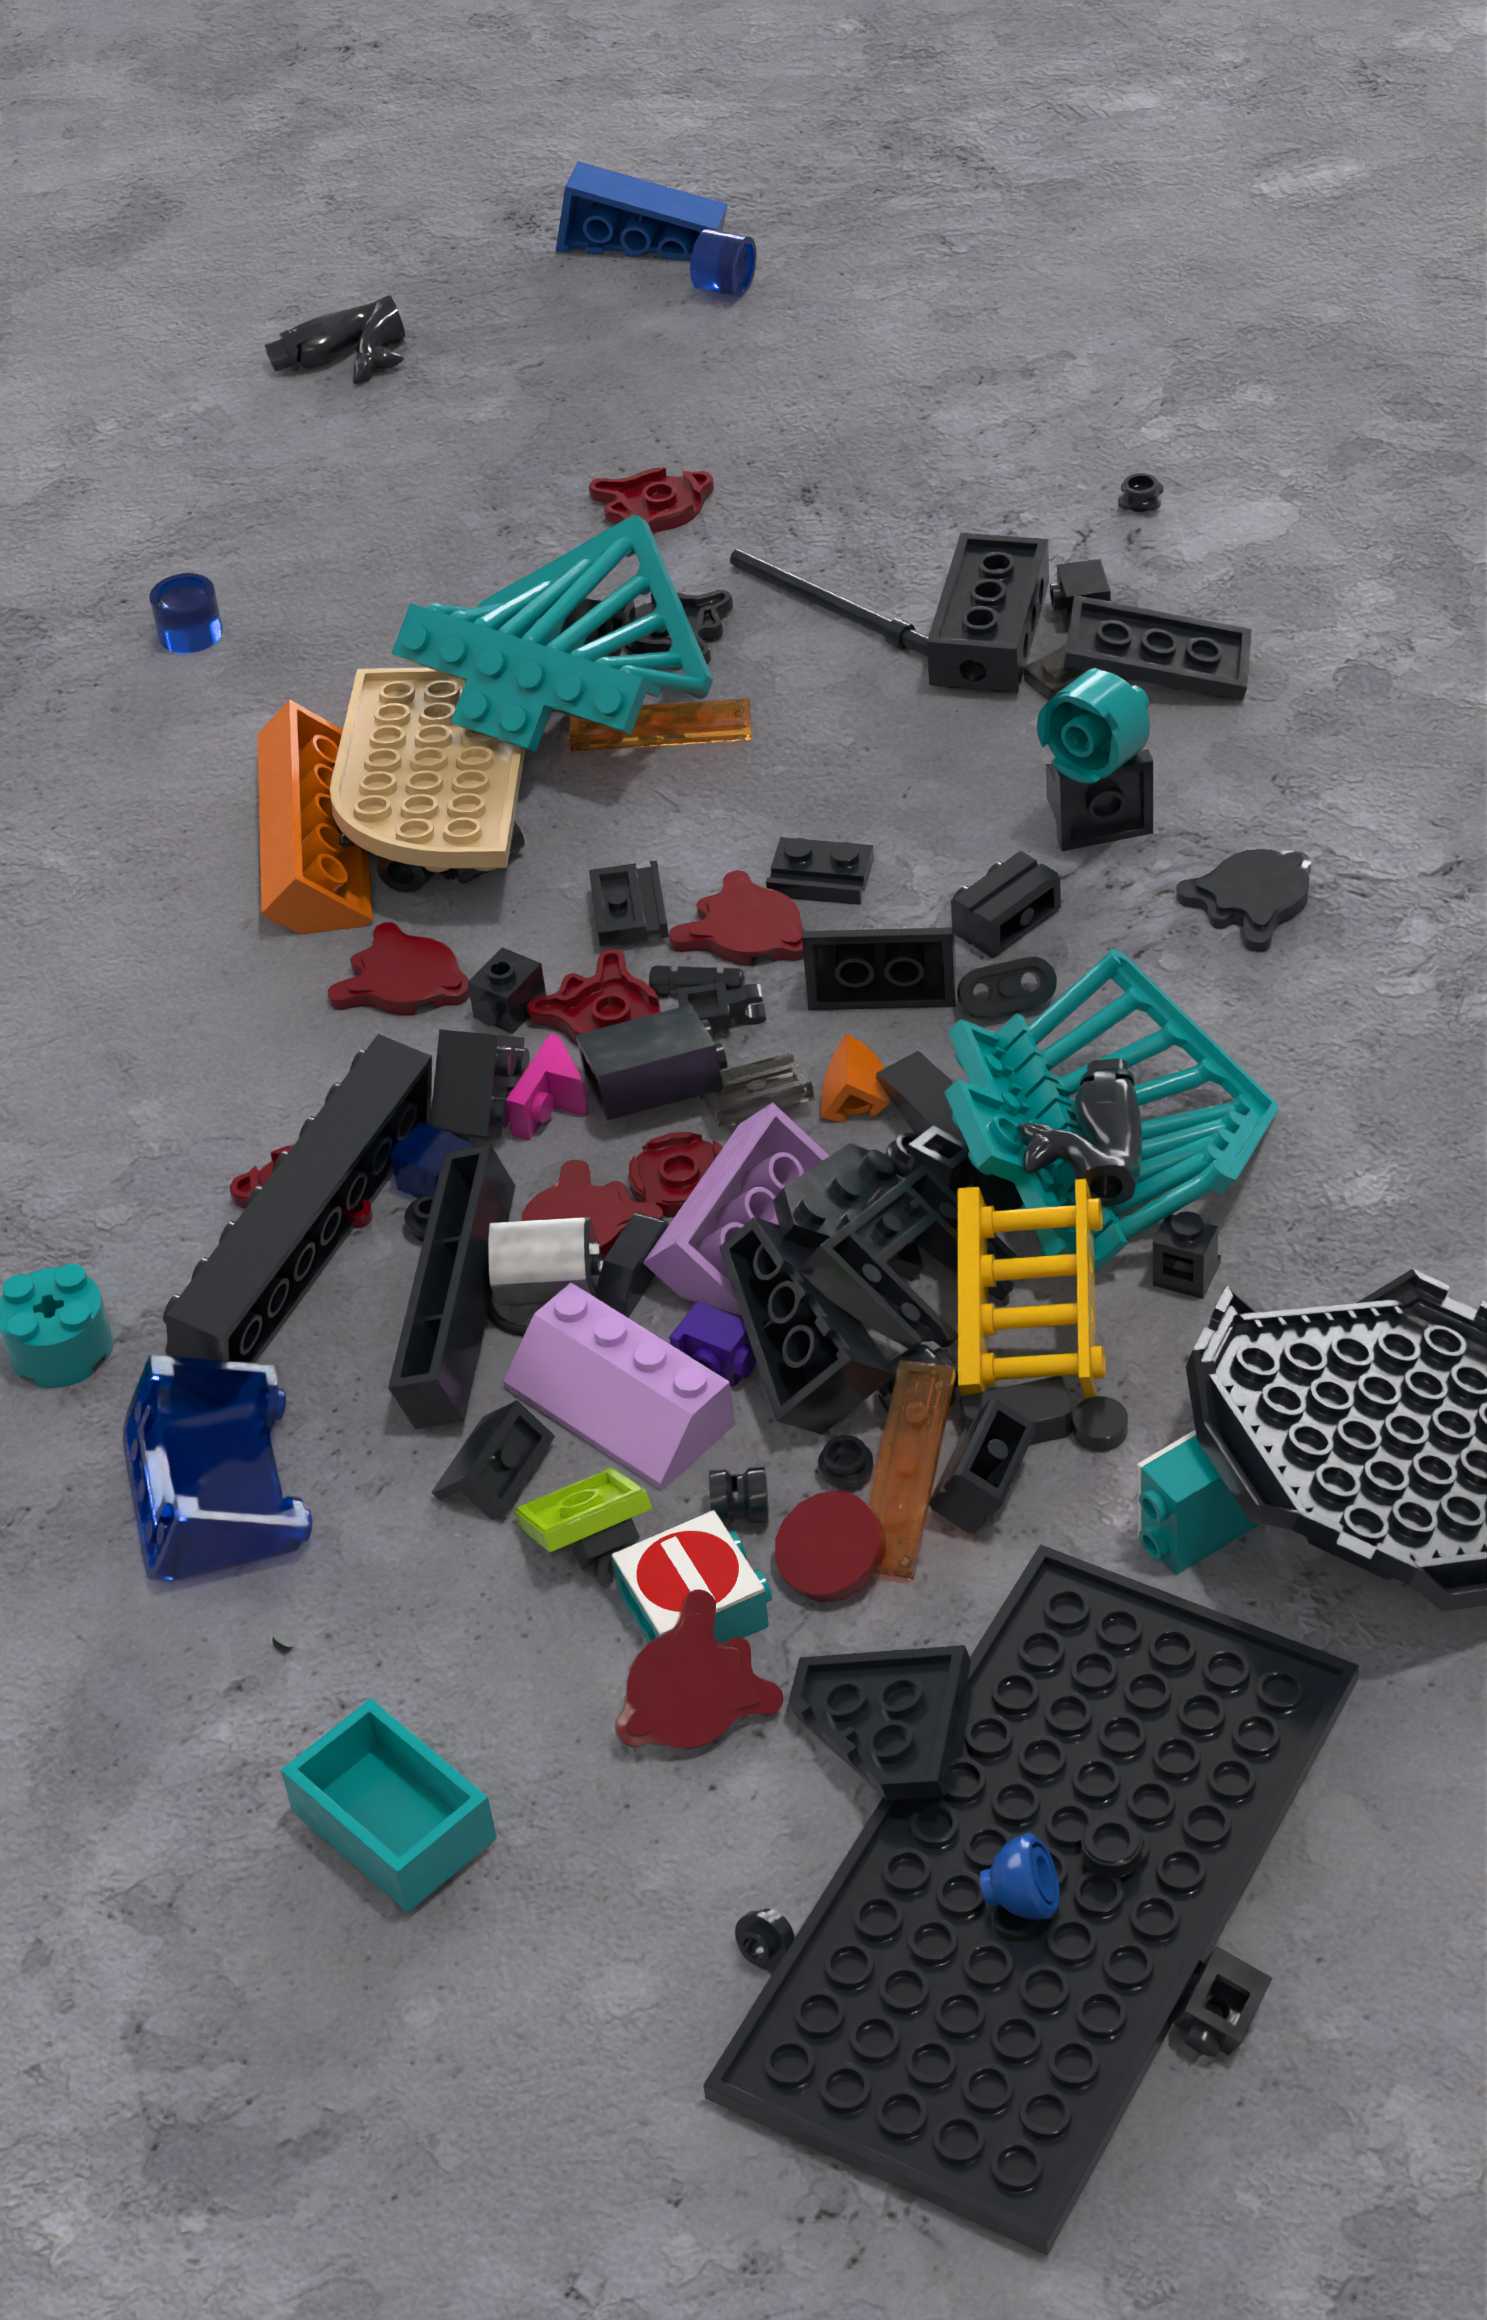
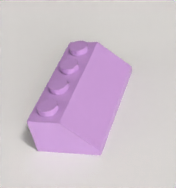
M771 1103L738 1125L643 1263L680 1298L694 1302L699 1301L711 1307L741 1315L719 1247L753 1217L779 1225L773 1204L774 1198L784 1186L828 1158L829 1155L780 1108Z
M569 1283L534 1313L503 1381L506 1390L661 1491L735 1425L731 1388L728 1380L573 1283Z

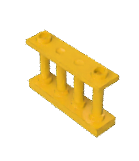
M1086 1179L1075 1180L1076 1205L995 1211L993 1206H986L979 1187L958 1188V1387L962 1396L988 1391V1386H996L997 1380L1079 1375L1086 1399L1097 1396V1379L1106 1378V1360L1104 1347L1096 1346L1094 1231L1103 1229L1101 1200L1100 1198L1092 1199ZM1076 1227V1254L996 1260L993 1254L988 1255V1239L996 1238V1233ZM1077 1275V1303L996 1309L994 1303L988 1304V1287H996L997 1281ZM1078 1325V1353L996 1358L994 1353H988V1336H996L997 1330Z

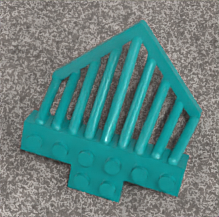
M633 515L489 596L479 602L475 608L432 603L425 608L410 603L391 653L399 659L466 681L451 723L533 752L537 751L552 709L631 735L646 694L658 698L662 689L691 694L697 699H703L708 695L713 682L709 668L648 523L638 515ZM636 553L640 563L636 576L626 581L560 634L563 623L571 612L625 556L631 557ZM652 592L657 604L653 613L584 645L587 636L637 596ZM667 630L673 643L668 652L607 657L608 654L655 631L662 633ZM683 668L686 675L659 670L671 669L673 671H679Z
M1111 949L1095 966L1028 1026L1024 1017L1017 1013L996 1033L960 1019L948 1031V1034L956 1050L955 1058L958 1064L965 1070L970 1083L957 1079L944 1092L953 1111L952 1120L962 1132L970 1150L968 1154L970 1161L983 1174H993L1014 1182L1023 1201L1022 1209L1076 1205L1075 1177L1070 1165L1062 1159H1058L1036 1172L1026 1173L1023 1168V1157L1027 1146L1023 1144L1017 1134V1124H1045L1053 1129L1075 1132L1088 1140L1077 1122L1075 1101L1066 1098L1078 1092L1080 1079L1087 1072L1088 1065L1064 1076L1049 1073V1071L1135 1010L1146 1012L1161 1029L1098 1060L1123 1059L1127 1062L1128 1068L1175 1045L1182 1047L1198 1063L1194 1067L1135 1085L1134 1088L1139 1106L1200 1087L1208 1081L1221 1085L1234 1098L1229 1103L1141 1121L1142 1158L1137 1187L1132 1198L1125 1203L1112 1207H1102L1103 1229L1094 1231L1095 1274L1128 1244V1239L1211 1191L1222 1194L1237 1180L1279 1109L1277 1102L1124 953ZM1112 979L1125 992L1045 1050L1038 1049V1043L1108 980ZM1171 1190L1170 1192H1168V1193H1166L1165 1195L1159 1197L1158 1199L1154 1200L1153 1202L1147 1204L1146 1206H1144V1207H1142L1141 1209L1137 1210L1136 1212L1130 1214L1129 1216L1125 1217L1124 1219L1120 1220V1219L1118 1218V1216H1120V1215H1122V1214H1124V1213H1126V1212H1128V1211H1130V1210H1132V1209H1134V1208H1136V1207H1138V1206H1140V1205H1142V1204H1144V1203H1146V1202H1148V1201H1150V1200H1152V1199L1158 1197L1159 1195H1161V1194H1163V1193H1165V1192ZM1076 1227L1036 1230L1041 1242L1039 1247L1043 1256L1076 1254Z

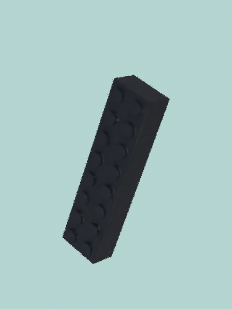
M379 1033L366 1050L361 1049L357 1052L352 1061L350 1072L341 1083L336 1082L332 1085L326 1096L325 1104L316 1117L310 1116L307 1118L301 1128L299 1139L290 1151L285 1150L279 1155L272 1175L263 1186L258 1185L254 1188L248 1198L246 1209L236 1222L230 1221L225 1226L219 1239V1245L209 1258L203 1257L197 1263L191 1282L182 1294H175L169 1300L164 1311L163 1322L166 1324L167 1329L165 1353L169 1357L171 1381L226 1405L354 1229V1221L341 1216L340 1207L352 1212H359L363 1209V1206L358 1203L361 1197L372 1204L430 1125L432 1055Z

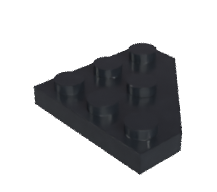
M849 1143L784 1186L773 1200L782 1238L817 1249L823 1242L899 1183L891 1159L881 1151L868 1150ZM916 1243L911 1244L888 1263L901 1278L913 1281L924 1268Z
M965 1645L799 1657L789 1703L795 1716L886 1800L944 1797L971 1659Z

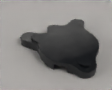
M716 590L700 595H687L677 592L706 664L711 661V651L704 640L718 638L723 635V625L720 617L733 608L732 595L726 590ZM652 593L650 603L635 608L633 600L621 609L627 613L625 625L654 612L657 604ZM665 630L662 633L655 631L625 647L634 654L668 652L673 643L668 631Z
M1245 850L1223 860L1213 871L1202 877L1179 882L1176 885V899L1184 906L1205 910L1209 922L1214 928L1222 929L1231 924H1240L1243 927L1245 946L1249 950L1262 952L1270 947L1276 927L1296 916L1304 909L1308 902L1311 859L1307 854L1296 850Z

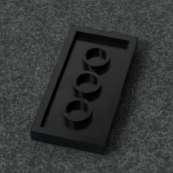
M1074 595L1070 611L1063 667L1078 669L1083 672L1096 668L1130 681L1147 682L1168 686L1172 689H1183L1219 698L1243 701L1248 684L1252 629Z

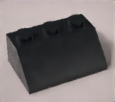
M952 927L802 931L808 1010L956 1007L955 934Z

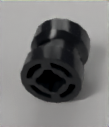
M750 1467L743 1474H731L726 1469L709 1470L711 1511L714 1510L723 1525H730L734 1519L747 1518L751 1523L769 1522L765 1467ZM734 1492H738V1501H735Z

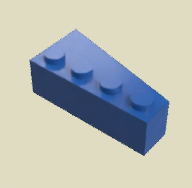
M578 161L565 186L556 251L569 252L571 248L587 249V254L603 255L604 251L608 250L625 252L626 256L641 257L642 253L659 254L661 259L711 262L722 237L728 204Z

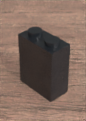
M691 1004L576 1035L585 1080L607 1120L724 1089L720 1070L727 1069V1059L720 1039L714 1040L708 1020L701 1021Z

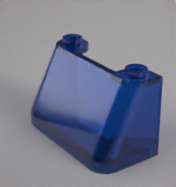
M149 1354L128 1407L123 1427L125 1460L143 1562L149 1580L172 1582L297 1551L302 1542L309 1540L313 1523L311 1510L305 1508L303 1500L298 1496L283 1498L270 1433L275 1420L280 1421L283 1418L286 1407V1394L284 1389L278 1387L273 1365Z

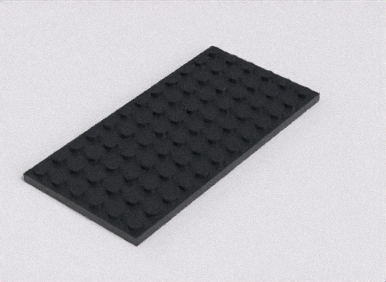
M1040 1544L970 1656L971 1665L945 1796L886 1800L882 1797L703 2084L705 2098L1048 2255L1180 2011L1202 1963L1214 1948L1357 1683L1359 1665ZM1115 1814L1124 1816L1133 1821L1141 1831L1143 1839L1142 1859L1138 1867L1128 1875L1118 1878L1102 1877L1093 1873L1083 1862L1081 1855V1835L1083 1829L1091 1820L1102 1815ZM1025 1833L1033 1834L1045 1844L1056 1869L1060 1893L1059 1904L1053 1917L1048 1919H1024L1011 1914L1001 1905L990 1907L985 1901L981 1890V1872L992 1867L997 1853L1006 1843Z

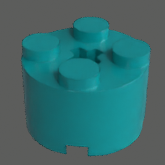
M1096 668L1089 669L1053 696L1041 708L1037 718L1038 739L1042 748L1048 744L1056 757L1051 762L1061 773L1078 782L1088 784L1097 782L1113 774L1145 747L1150 734V720L1147 712L1149 707L1148 696L1140 687L1131 686L1124 679L1113 673Z
M71 1263L62 1267L37 1270L27 1275L17 1274L8 1278L2 1285L3 1294L0 1297V1334L10 1365L14 1373L22 1378V1375L34 1380L36 1386L44 1388L66 1387L79 1383L95 1373L93 1366L103 1356L105 1361L107 1360L113 1348L111 1327L100 1290L81 1265Z

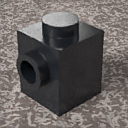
M1101 559L1057 565V583L1050 584V598L1053 610L1061 611L1067 632L1074 595L1111 602V590Z
M503 947L467 982L473 1017L488 1026H495L511 1034L528 1019L527 1005L530 1000L546 996L542 964Z

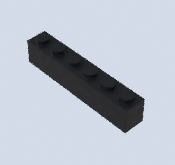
M491 1144L444 1153L388 1386V1389L415 1429L463 1422L465 1419L493 1292L489 1275L490 1223L508 1222L516 1187Z

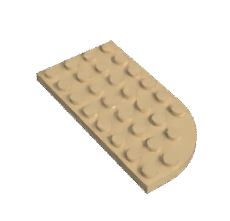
M429 668L357 669L332 774L330 796L333 817L337 826L344 835L361 848L389 860L425 867V869L431 872H442L450 868H474L478 871L507 868L525 749L451 723L466 683L465 680Z

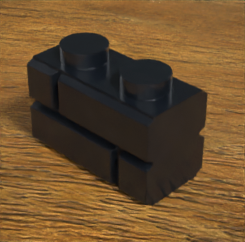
M1021 850L1004 863H995L983 878L971 886L961 887L955 893L951 900L954 934L969 944L974 943L977 949L992 958L1061 907L1060 877L1056 871L1042 863L1038 865L1036 859Z
M991 1398L979 1411L978 1415L964 1428L930 1498L928 1505L931 1509L967 1533L976 1534L987 1522L988 1517H991L1003 1504L1010 1489L1009 1486L1013 1482L1037 1430V1427L1034 1425L1035 1423L1000 1400Z

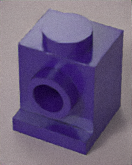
M699 1301L695 1303L669 1336L670 1345L728 1380L732 1387H735L742 1377H748L757 1363L743 1319Z

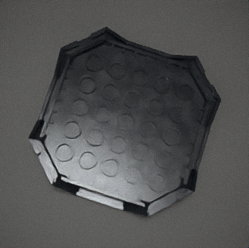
M1415 1269L1409 1270L1357 1303L1257 1312L1226 1286L1207 1326L1204 1327L1186 1364V1373L1197 1441L1249 1522L1295 1531L1303 1535L1309 1544L1383 1579H1398L1410 1585L1441 1611L1487 1605V1302L1482 1300L1479 1309L1476 1310L1447 1297L1450 1285Z

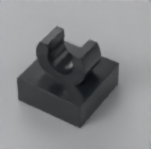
M630 1518L578 1540L573 1551L581 1569L596 1564V1579L602 1587L606 1588L613 1583L612 1575L608 1570V1563L613 1560L612 1554L636 1544L640 1536Z

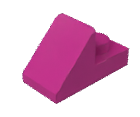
M549 1034L506 1099L512 1136L531 1140L540 1124L548 1121L553 1107L581 1115L588 1113L583 1080L558 1035Z

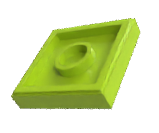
M611 1467L518 1506L514 1513L520 1529L548 1552H553L653 1508L646 1490Z

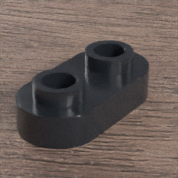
M1025 957L969 971L958 984L957 998L962 1009L969 1015L978 1018L990 1017L1038 1006L1047 1002L1056 990L1057 977L1053 967L1046 960L1039 957ZM1025 973H1030L1036 978L1037 985L1032 992L1026 991L1021 985V978ZM977 984H983L988 988L989 998L986 1002H979L975 999L973 991Z

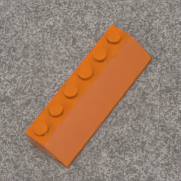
M289 699L257 734L261 914L268 917L273 923L283 925L298 934L367 926L373 920L369 851L358 845L343 847L339 844L342 831L337 826L333 817L330 796L331 779L343 729Z

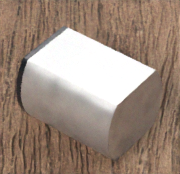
M590 1217L490 1223L489 1275L490 1285L498 1305L548 1302L569 1283H573L595 1298L597 1297L596 1288L603 1261H601L600 1244L597 1241Z

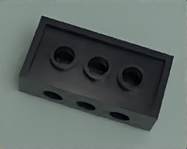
M960 533L927 640L929 685L947 686L949 688L983 689L995 692H1019L1049 585L1048 539Z

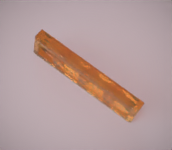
M750 698L642 705L631 735L570 715L569 742L571 751L752 740Z
M906 1360L899 1361L869 1506L879 1516L886 1532V1555L881 1567L877 1564L873 1572L875 1574L909 1579L915 1578L929 1509L928 1503L932 1494L956 1376L954 1367Z

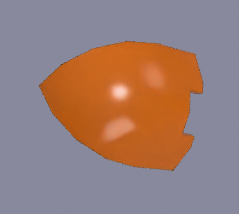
M848 1033L841 1040L829 1063L821 1093V1118L836 1122H846V1116L860 1115L869 1112V1115L872 1117L890 1104V1097L875 1078L876 1073L885 1067L863 1042Z

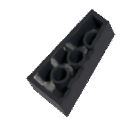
M753 1217L719 1247L777 1422L823 1435L896 1375L862 1323L829 1300L798 1272L813 1254L810 1247L783 1239L778 1224L757 1217Z

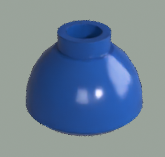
M1025 1833L1006 1843L997 1853L992 1867L983 1870L980 1874L981 1890L985 1901L990 1907L1001 1905L1011 1914L1024 1919L1041 1920L1053 1917L1060 1897L1058 1877L1047 1847L1033 1834Z

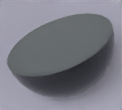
M275 1634L272 1638L274 1648L280 1652H287L294 1646L291 1640L282 1635Z

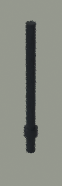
M735 549L730 556V563L885 636V641L900 649L908 647L928 657V637L915 631L914 625L899 618L891 620L741 549Z

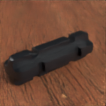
M655 965L651 967L649 975V986L655 990L657 995H671V990L723 981L726 983L727 991L735 990L745 985L744 971L740 968H723V973L717 972V967L678 966L677 971H672V966Z

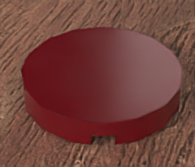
M692 1132L668 1133L651 1139L642 1146L643 1152L636 1159L634 1155L629 1163V1183L633 1196L637 1202L659 1205L663 1210V1216L675 1217L723 1147L714 1140L713 1144L704 1141L701 1134Z
M842 1491L817 1493L798 1503L784 1518L775 1538L774 1560L782 1578L797 1593L821 1603L841 1601L862 1591L872 1580L870 1575L875 1571L877 1564L881 1567L886 1555V1532L879 1516L860 1497Z

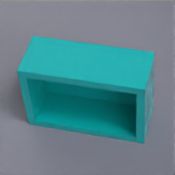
M372 1698L368 1699L281 1769L292 1812L407 1913L497 1839L488 1796Z

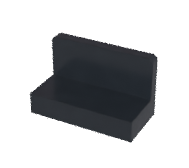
M518 1400L505 1405L481 1418L431 1493L439 1500H442L461 1491L491 1520L505 1514L555 1438V1435Z

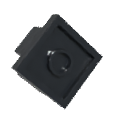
M1148 749L1141 750L1110 776L1089 784L1067 777L1052 762L1046 763L1047 799L1056 819L1057 841L1061 851L1153 834V759Z

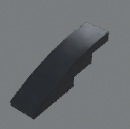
M916 1051L876 1073L875 1078L915 1134L922 1135L934 1125L966 1142L962 1132L952 1120L953 1111L944 1093L954 1082L922 1053ZM972 1164L965 1187L971 1184L973 1187H979L987 1206H993L995 1211L1016 1210L1022 1207L1023 1201L1014 1182L993 1174H983Z

